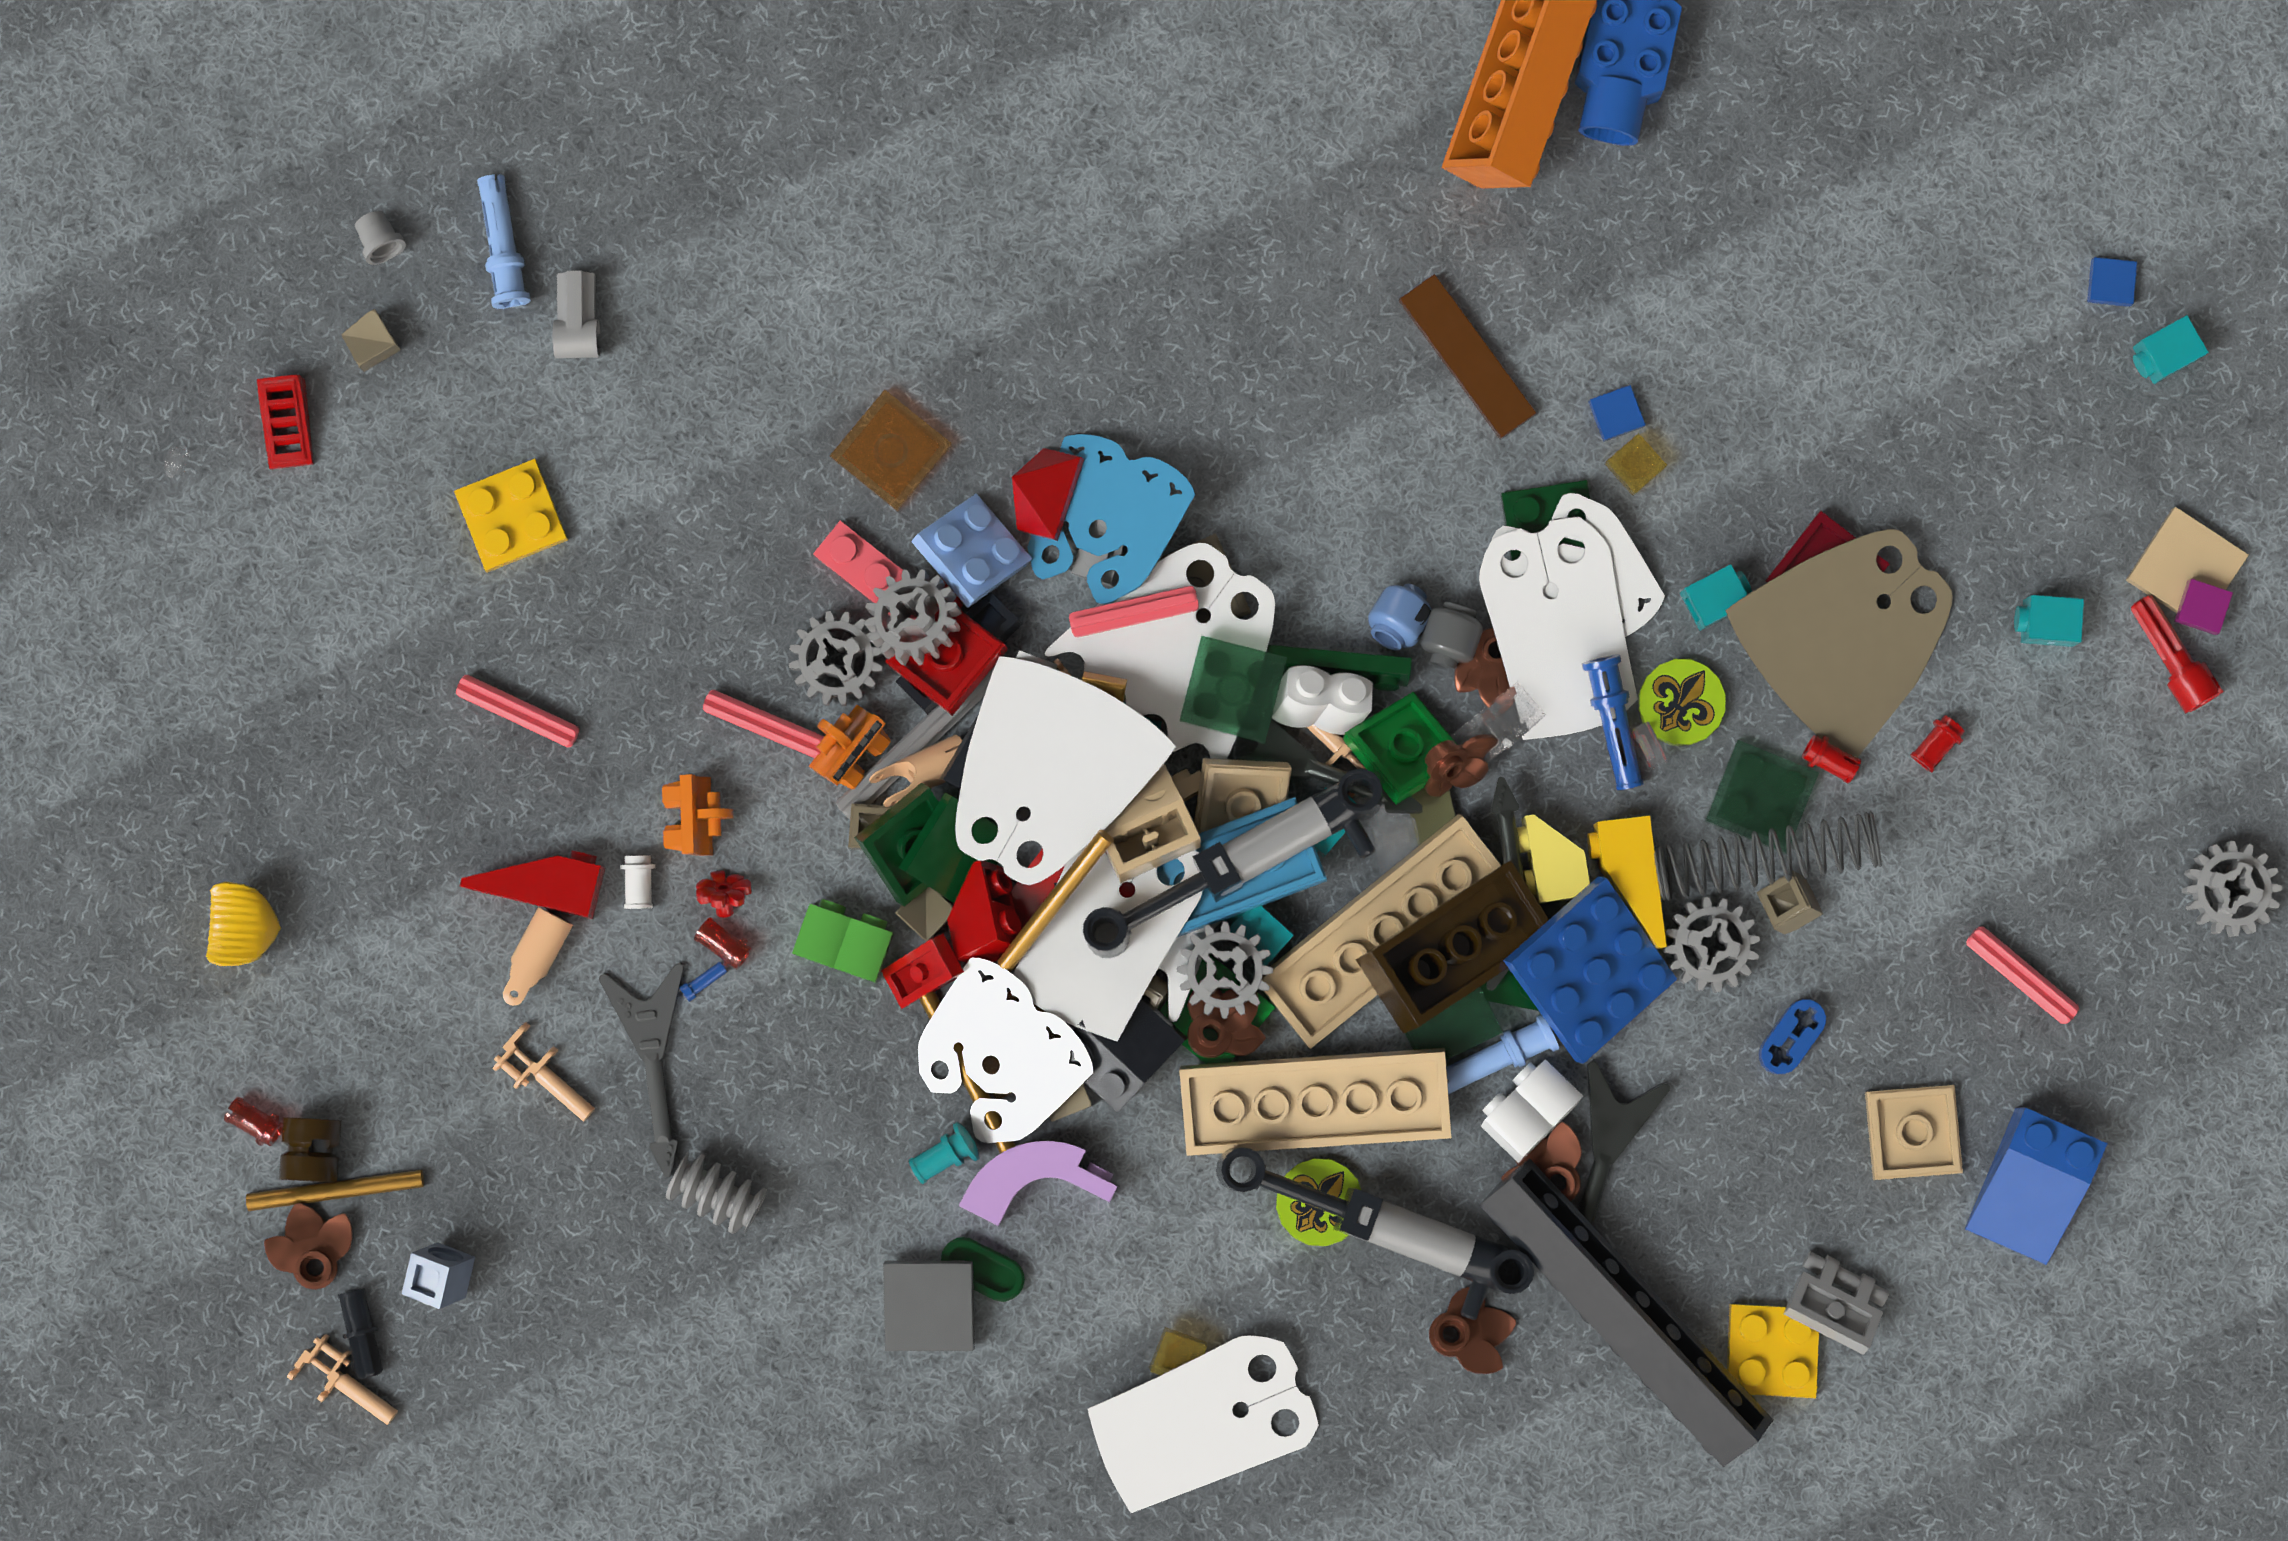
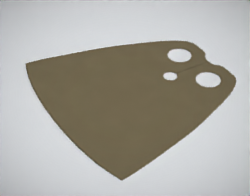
M1896 529L1869 533L1820 553L1779 575L1725 610L1746 653L1783 702L1819 738L1822 739L1823 736L1828 737V743L1854 757H1859L1917 684L1943 632L1952 605L1953 596L1949 585L1938 572L1924 569L1918 561L1916 546L1903 532ZM1885 546H1894L1902 554L1901 567L1894 573H1884L1877 566V553ZM1919 586H1928L1936 594V605L1928 613H1918L1911 605V595ZM1881 594L1890 596L1891 604L1886 609H1881L1877 605V598Z

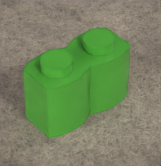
M821 899L819 906L809 903L792 954L876 983L894 934L885 930L888 922L865 913L862 914L860 921L844 916L846 907Z

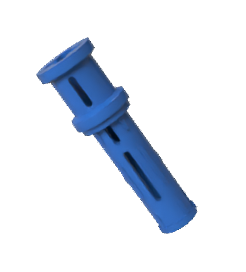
M1612 655L1582 663V668L1584 671H1588L1594 696L1590 699L1591 706L1594 707V710H1599L1607 749L1617 784L1616 789L1625 790L1641 786L1644 783L1643 779H1641L1634 740L1625 704L1629 702L1630 696L1629 691L1623 689L1618 667L1621 657L1620 655ZM1604 671L1606 672L1609 684L1608 690L1605 689V684L1602 676V672ZM1613 707L1616 714L1615 719L1612 718L1610 708ZM1615 728H1619L1626 763L1622 762Z

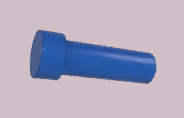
M718 962L689 984L685 983L679 988L690 1002L696 998L697 993L727 973V970L721 962Z

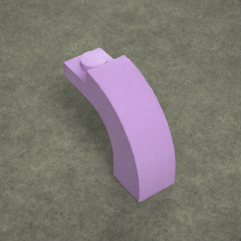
M1056 1141L1029 1142L1008 1149L989 1161L974 1177L959 1206L999 1226L1017 1192L1034 1180L1041 1178L1063 1179L1110 1202L1117 1185L1110 1182L1114 1174L1091 1162L1086 1170L1079 1167L1086 1152L1085 1149Z

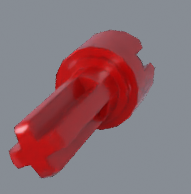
M2153 596L2143 597L2131 606L2133 615L2172 675L2168 678L2170 682L2167 686L2185 714L2200 708L2224 692L2206 662L2200 663L2199 660L2194 662Z

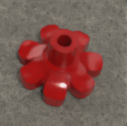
M723 870L713 871L710 873L711 880L702 879L696 884L697 901L701 905L711 903V906L716 908L717 916L727 918L733 915V906L739 907L744 905V895L752 893L751 881L744 879V876L739 874H731L726 878Z

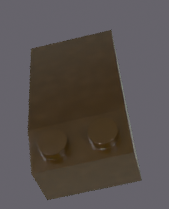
M1510 860L1355 960L1402 1033L1405 1034L1422 1026L1506 970L1508 967L1503 960L1549 919Z

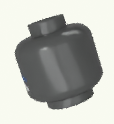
M1444 602L1443 607L1431 610L1420 641L1422 648L1432 654L1431 663L1455 669L1457 662L1469 663L1474 659L1483 632V625L1476 618L1477 611L1451 602Z

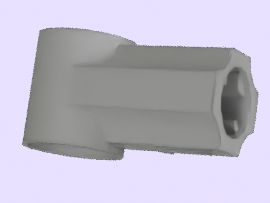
M584 271L557 273V320L553 322V351L555 358H600L601 349H597L596 334H601L599 319H596V275Z

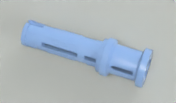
M495 174L478 178L477 184L481 196L490 257L487 258L485 267L486 271L491 273L495 294L491 299L493 308L505 309L526 305L531 299L530 294L525 292L521 271L525 266L524 258L521 257L520 253H516L505 176L498 174L496 176L497 180H495Z
M1542 1014L1536 1016L1534 1023L1514 1032H1511L1509 1029L1504 1031L1503 1035L1500 1036L1501 1041L1446 1066L1448 1095L1511 1064L1515 1068L1518 1066L1521 1068L1526 1065L1527 1059L1545 1050L1550 1049L1553 1052L1559 1050L1556 1038Z

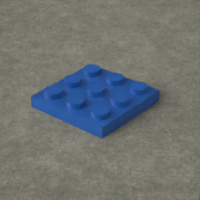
M1600 876L1593 880L1503 960L1574 1061L1582 1064L1677 980L1607 878Z

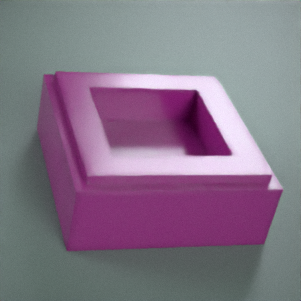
M2194 579L2187 580L2174 622L2213 635L2220 634L2233 592Z

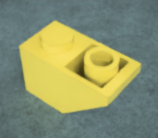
M1524 816L1522 818L1523 826L1517 827L1520 853L1527 852L1530 870L1523 871L1525 883L1539 904L1573 899L1590 884L1585 851L1537 816Z

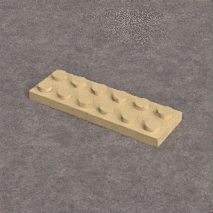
M1460 814L1456 815L1270 967L1273 968V974L1262 976V981L1270 986L1269 991H1264L1303 1042L1310 1049L1313 1048L1378 995L1355 959L1501 866L1466 819Z
M1445 1048L1183 1065L1179 1069L1187 1156L1219 1154L1237 1147L1250 1148L1254 1151L1451 1138Z

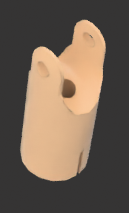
M953 735L875 772L869 778L870 783H877L890 776H903L911 783L906 789L888 797L883 803L884 806L891 807L920 783L925 784L930 789L945 783L946 781L940 777L961 744L962 739L958 735Z
M540 907L537 908L511 957L510 979L503 991V998L507 1004L512 1006L520 1004L529 989L535 986L540 979L547 976L573 924ZM513 990L517 991L518 997H512L510 992Z

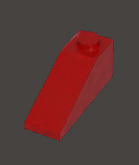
M571 850L570 858L553 856L463 877L459 887L593 919L606 868L595 864L597 856Z

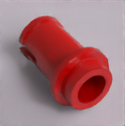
M1946 715L1940 721L1935 719L1933 722L1934 729L1918 748L1910 754L1917 763L1931 773L1955 743L1960 745L1963 742L1961 736L1965 733V730Z
M1816 735L1812 736L1802 754V758L1808 761L1807 766L1813 768L1816 765L1842 779L1843 782L1850 783L1859 769L1861 759L1828 743L1829 738L1823 736L1822 739Z

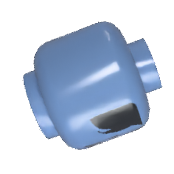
M1405 584L1404 586L1391 585L1385 588L1368 615V623L1372 629L1371 635L1384 647L1392 650L1410 648L1417 644L1432 610L1426 601L1427 595L1425 592L1412 584Z

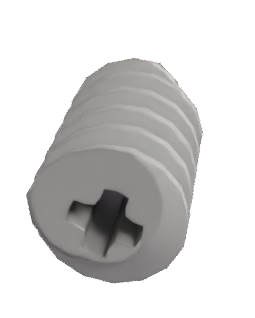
M688 1151L668 1185L666 1198L672 1201L683 1193V1208L688 1209L695 1202L699 1201L698 1216L704 1217L714 1209L713 1224L719 1226L727 1218H730L728 1232L735 1234L745 1226L746 1233L765 1200L767 1189L763 1187L753 1196L750 1194L752 1180L747 1179L739 1187H736L735 1171L732 1170L721 1179L719 1178L720 1163L716 1162L711 1168L705 1170L703 1169L705 1155L700 1154L694 1161L690 1162L688 1161Z

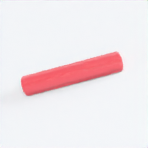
M1187 586L1075 611L1069 614V621L1074 637L1079 638L1195 612L1199 609V603L1195 588Z
M464 675L459 681L456 694L469 702L565 747H571L578 737V726L470 675Z
M710 690L703 704V710L706 713L815 758L821 753L816 747L824 738L823 735L716 690Z
M1985 927L1976 928L1966 941L1967 946L2058 1022L2067 1024L2076 1016L2079 1006Z

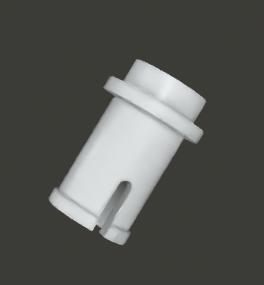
M651 855L625 856V865H620V869H625L624 909L653 908L651 869L656 867L655 864H651Z

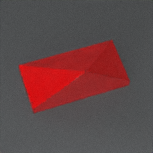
M1043 448L1012 476L1018 531L1058 541L1084 462L1082 457Z

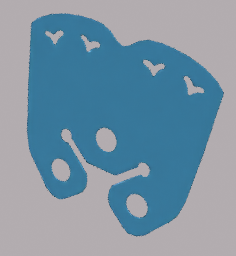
M1088 434L1065 436L1059 452L1074 455L1069 450L1070 446L1075 449L1085 447L1083 451L1076 455L1082 457L1084 462L1064 520L1069 523L1068 529L1076 547L1096 556L1118 550L1122 545L1128 548L1125 556L1117 555L1092 565L1087 574V583L1095 601L1100 604L1112 603L1140 587L1150 575L1191 504L1195 492L1183 474L1159 459L1142 457L1136 460H1129L1120 445L1112 440ZM1102 451L1104 456H1111L1112 460L1100 463L1098 452ZM1146 470L1150 475L1157 473L1158 476L1147 482L1142 472ZM1172 482L1175 485L1176 490L1182 491V494L1170 496V483ZM1095 520H1103L1107 526L1106 533L1100 538H1093L1089 532L1090 525ZM1063 531L1060 532L1058 541L1031 535L1027 548L1029 556L1032 558V570L1037 577L1047 579L1064 573L1070 568L1074 556ZM1054 545L1059 549V558L1056 562L1048 564L1042 559V553L1046 547ZM1114 570L1119 575L1118 584L1114 588L1107 589L1102 585V576L1105 572Z

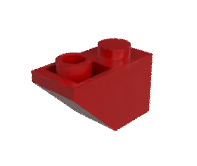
M977 860L973 862L947 918L954 954L957 960L967 963L970 958H981L994 962L1002 956L1021 931V922L1015 912L1011 895L1012 881L1005 874L1004 868L1001 866Z

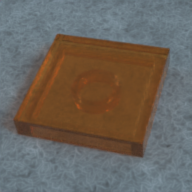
M884 389L831 453L830 458L898 512L952 447V443Z

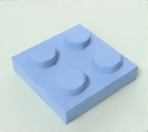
M977 493L920 531L911 541L967 608L1018 573L1032 560Z

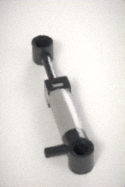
M1367 769L1351 770L1339 782L1223 845L1221 842H1218L1194 855V864L1199 873L1122 914L1120 911L1107 907L1095 909L1087 916L1083 924V934L1088 947L1101 958L1119 956L1126 950L1129 944L1130 935L1132 934L1131 929L1206 888L1209 889L1215 902H1218L1242 889V884L1342 829L1345 830L1360 858L1372 855L1375 852V847L1359 820L1370 819L1378 813L1382 805V786L1380 780L1373 772ZM1361 785L1369 788L1373 795L1367 803L1356 804L1348 798L1349 791L1353 787ZM1104 923H1112L1119 928L1117 937L1108 943H1101L1095 939L1096 929Z
M1237 1147L1229 1149L1217 1161L1216 1173L1218 1180L1231 1191L1247 1192L1254 1189L1257 1190L1260 1186L1338 1216L1333 1230L1472 1281L1461 1310V1315L1469 1319H1477L1488 1288L1494 1289L1497 1292L1516 1294L1527 1289L1533 1280V1264L1529 1257L1521 1251L1513 1250L1384 1201L1382 1198L1356 1188H1348L1344 1199L1299 1183L1266 1170L1264 1160L1259 1153L1250 1148ZM1237 1157H1244L1251 1165V1175L1246 1181L1241 1183L1235 1181L1230 1174V1165ZM1511 1259L1517 1265L1518 1272L1515 1280L1506 1284L1500 1279L1498 1271L1503 1261Z

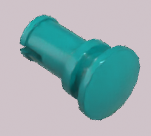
M959 1122L954 1123L955 1133L953 1135L944 1134L940 1137L941 1142L915 1158L909 1159V1165L920 1183L924 1184L928 1179L953 1164L957 1167L964 1164L963 1158L968 1155L973 1161L980 1159L973 1137Z

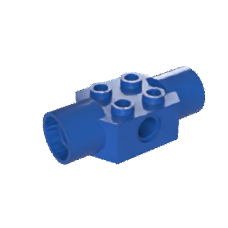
M1597 0L1596 11L1590 18L1585 32L1574 82L1576 86L1586 93L1579 132L1583 136L1621 146H1630L1638 143L1646 105L1657 103L1665 88L1682 6L1676 1Z

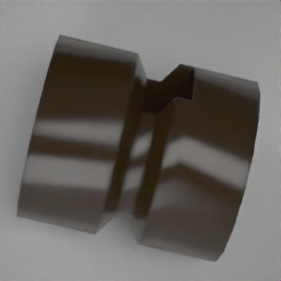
M283 1117L281 1142L288 1146V1151L280 1155L279 1179L337 1182L339 1158L333 1154V1148L340 1145L342 1120Z

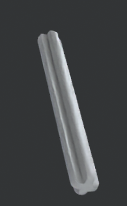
M995 666L953 716L939 705L926 715L864 774V778L855 789L847 790L837 800L836 805L839 810L850 819L851 804L870 805L900 776H890L877 783H870L869 778L875 772L935 744L985 696Z

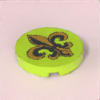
M1673 659L1658 665L1644 679L1638 693L1639 712L1645 728L1648 725L1651 734L1655 738L1670 745H1692L1705 740L1719 727L1725 713L1726 694L1720 679L1708 666L1692 659Z
M1314 1158L1298 1163L1284 1175L1286 1178L1344 1199L1348 1188L1361 1190L1358 1180L1347 1167L1329 1159ZM1277 1193L1276 1210L1281 1225L1293 1238L1311 1246H1329L1343 1241L1348 1236L1333 1230L1338 1216Z

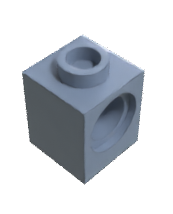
M438 1242L412 1252L402 1295L438 1309L466 1298L475 1257Z

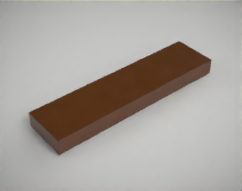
M1435 274L1399 299V303L1500 440L1536 415L1530 403Z

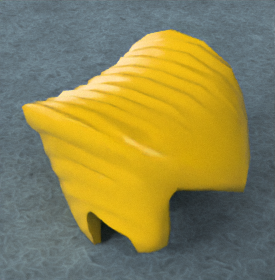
M225 881L213 885L210 890L209 944L206 953L208 961L218 966H240L257 961L271 946L281 929L273 908L257 889L246 884Z

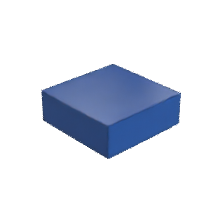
M2094 257L2090 265L2087 302L2131 307L2134 303L2137 262Z
M1631 385L1589 400V405L1603 442L1645 427V422Z

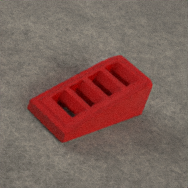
M301 375L257 379L258 398L269 469L314 465L305 379ZM293 392V398L272 400V393ZM295 409L296 416L274 418V411ZM298 426V434L276 436L275 429ZM300 444L301 451L281 454L277 452V446Z

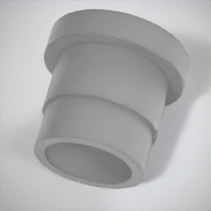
M370 212L359 218L355 223V229L364 246L362 254L368 264H382L404 251L406 243L402 235L394 231L384 212Z

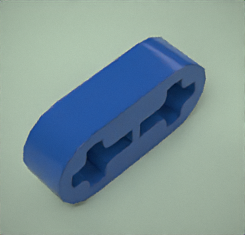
M1806 999L1793 1002L1786 1009L1759 1049V1060L1766 1071L1772 1074H1786L1792 1072L1798 1066L1824 1029L1826 1024L1824 1009L1817 1002ZM1808 1008L1812 1009L1814 1013L1811 1019L1816 1023L1813 1029L1804 1027L1798 1036L1794 1035L1792 1031L1799 1021L1794 1016L1796 1010L1804 1012ZM1789 1038L1793 1041L1786 1052V1055L1791 1058L1788 1064L1781 1062L1774 1066L1771 1063L1773 1055L1769 1052V1048L1772 1045L1780 1047Z

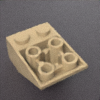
M1165 764L1160 767L1135 798L1104 830L1113 838V842L1106 850V853L1120 884L1201 847V838Z

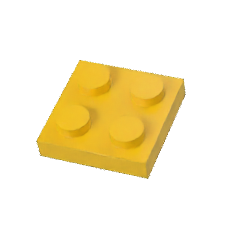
M536 459L454 491L487 573L568 541Z
M1729 1304L1727 1370L1750 1395L1816 1398L1819 1332L1784 1315L1786 1307Z

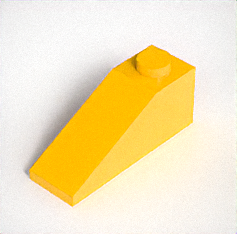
M1650 816L1596 822L1593 824L1594 832L1587 833L1590 859L1598 858L1600 871L1611 883L1655 948L1662 949L1667 947L1654 859L1655 851Z

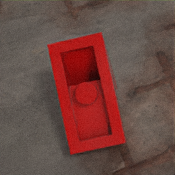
M944 934L928 940L881 970L901 1009L929 993L955 981L960 974L964 973Z

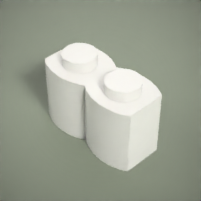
M1311 666L1288 668L1273 690L1272 718L1290 727L1303 728L1315 725L1325 732L1344 735L1345 732L1362 723L1372 711L1373 683L1360 675L1352 673L1329 675L1325 671Z
M1546 1059L1537 1068L1530 1062L1513 1079V1082L1518 1087L1507 1098L1500 1092L1483 1109V1112L1488 1117L1484 1120L1481 1127L1518 1163L1584 1097Z

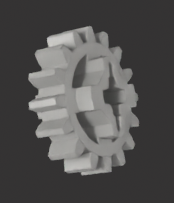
M907 569L902 571L901 581L896 582L891 576L886 577L889 587L885 591L876 587L873 590L879 599L878 602L866 603L865 608L874 616L864 621L867 629L870 632H874L869 639L876 648L881 646L880 651L887 659L896 655V659L901 665H906L910 656L913 657L918 665H923L924 654L930 653L935 659L939 658L940 654L937 647L940 644L948 647L953 645L947 636L949 631H960L959 624L956 620L952 619V617L961 614L960 607L957 603L953 602L956 598L955 593L950 587L944 588L945 583L938 575L930 581V576L922 569H920L916 578H913ZM939 609L938 622H935V613ZM890 612L891 621L887 625V616ZM910 615H913V616H916L917 618H916L915 620H913L912 618H908V617H909Z
M828 611L825 616L826 622L822 624L814 617L810 618V624L813 629L809 633L798 629L796 633L803 642L801 645H790L789 649L792 653L799 656V660L789 663V668L802 672L796 678L795 683L798 687L806 684L810 685L806 695L811 700L819 693L823 694L822 700L825 706L830 705L833 697H838L842 707H845L848 703V695L854 694L859 701L863 700L861 688L865 685L875 689L877 685L871 678V674L883 673L884 670L883 666L874 662V658L883 656L880 651L881 648L872 647L871 645L873 643L869 637L874 632H869L866 635L863 633L866 628L864 619H860L855 625H852L849 612H844L841 620L835 621L831 611ZM844 631L855 637L843 641L832 638L829 632ZM817 641L819 644L817 659L808 666L809 650L812 644ZM827 642L838 653L847 651L848 654L843 657L847 675H844L841 669H837L834 664L826 666V663L830 661L829 650L826 647ZM865 652V666L857 678L853 672L855 662ZM828 676L840 679L844 686L828 687L818 681Z
M2229 841L2225 843L2224 853L2217 844L2209 846L2208 854L2210 858L2203 854L2196 855L2193 859L2199 867L2198 870H2185L2184 875L2193 880V883L2182 888V893L2192 895L2194 900L2185 906L2186 910L2198 909L2201 914L2197 917L2195 923L2202 925L2209 921L2212 922L2211 933L2214 935L2220 934L2224 927H2226L2228 937H2237L2240 933V926L2246 934L2256 932L2254 921L2262 925L2268 924L2271 919L2265 912L2266 909H2278L2280 906L2276 900L2271 899L2272 893L2282 891V886L2272 884L2270 879L2279 871L2277 868L2266 870L2264 864L2268 859V855L2264 853L2253 857V845L2251 844L2244 845L2238 852L2236 842ZM2232 860L2224 873L2210 871L2219 862ZM2252 872L2257 878L2259 888L2256 887L2252 879ZM2235 881L2233 888L2239 891V896L2229 898L2230 890L2224 887L2225 883ZM2205 890L2208 891L2211 897V900L2213 902L2212 907L2209 905L2206 899ZM2239 906L2253 907L2247 915L2237 919L2232 918Z
M1704 897L1701 899V909L1699 910L1692 902L1684 905L1687 913L1686 917L1677 913L1671 917L1678 926L1677 929L1665 930V936L1673 939V945L1663 948V953L1674 954L1676 959L1669 965V968L1671 970L1681 968L1684 971L1680 978L1682 984L1687 983L1692 978L1695 979V990L1699 992L1704 990L1707 983H1711L1714 993L1721 992L1722 981L1724 980L1731 988L1738 986L1737 973L1744 976H1749L1752 973L1745 964L1746 961L1759 959V955L1750 950V945L1759 942L1760 937L1749 936L1747 931L1755 924L1754 920L1742 922L1739 917L1744 908L1738 906L1731 912L1728 911V903L1725 898L1720 899L1716 907H1712L1710 898ZM1710 916L1706 928L1700 931L1687 929L1697 918ZM1728 922L1736 930L1740 943L1734 942L1726 930ZM1715 931L1716 943L1722 945V950L1713 952L1711 957L1708 958V948L1701 945V941L1711 937ZM1683 947L1692 950L1697 959L1695 968L1686 959ZM1725 958L1735 960V963L1725 972L1713 974L1719 961Z
M1228 922L1222 923L1221 932L1215 933L1210 925H1206L1205 933L1207 937L1201 940L1198 936L1192 934L1190 939L1195 946L1192 951L1181 949L1180 954L1188 959L1187 965L1177 967V973L1188 976V980L1183 982L1180 988L1182 991L1193 989L1195 993L1189 1003L1193 1006L1201 1000L1206 1003L1204 1014L1208 1016L1214 1007L1220 1008L1223 1019H1227L1229 1008L1233 1007L1236 1008L1241 1016L1245 1015L1244 1003L1249 1001L1253 1005L1258 1006L1260 1001L1255 995L1257 990L1269 991L1270 986L1262 981L1263 975L1273 974L1272 967L1262 965V960L1269 957L1270 952L1269 950L1257 951L1255 947L1259 944L1261 937L1255 935L1247 940L1244 937L1246 934V926L1241 925L1236 933L1230 932ZM1218 941H1232L1239 945L1233 951H1217L1211 944ZM1210 955L1224 963L1233 960L1236 963L1233 967V972L1241 985L1238 986L1233 980L1229 981L1225 977L1219 981L1216 980L1214 976L1218 971ZM1199 956L1207 963V976L1200 984H1198L1195 975V966ZM1252 956L1255 964V976L1250 985L1243 977V964ZM1218 989H1233L1239 997L1230 1000H1219L1211 997V995Z

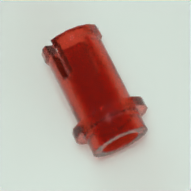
M711 917L702 924L694 936V941L699 942L724 961L723 966L726 968L732 966L736 970L739 969L752 951V948L746 945L748 942L746 938L738 939Z
M237 1097L230 1104L228 1109L233 1111V1113L226 1112L224 1116L225 1122L231 1123L255 1137V1142L259 1146L263 1144L272 1146L282 1133L283 1123L279 1121V1115L275 1113L268 1115L244 1101L241 1097Z

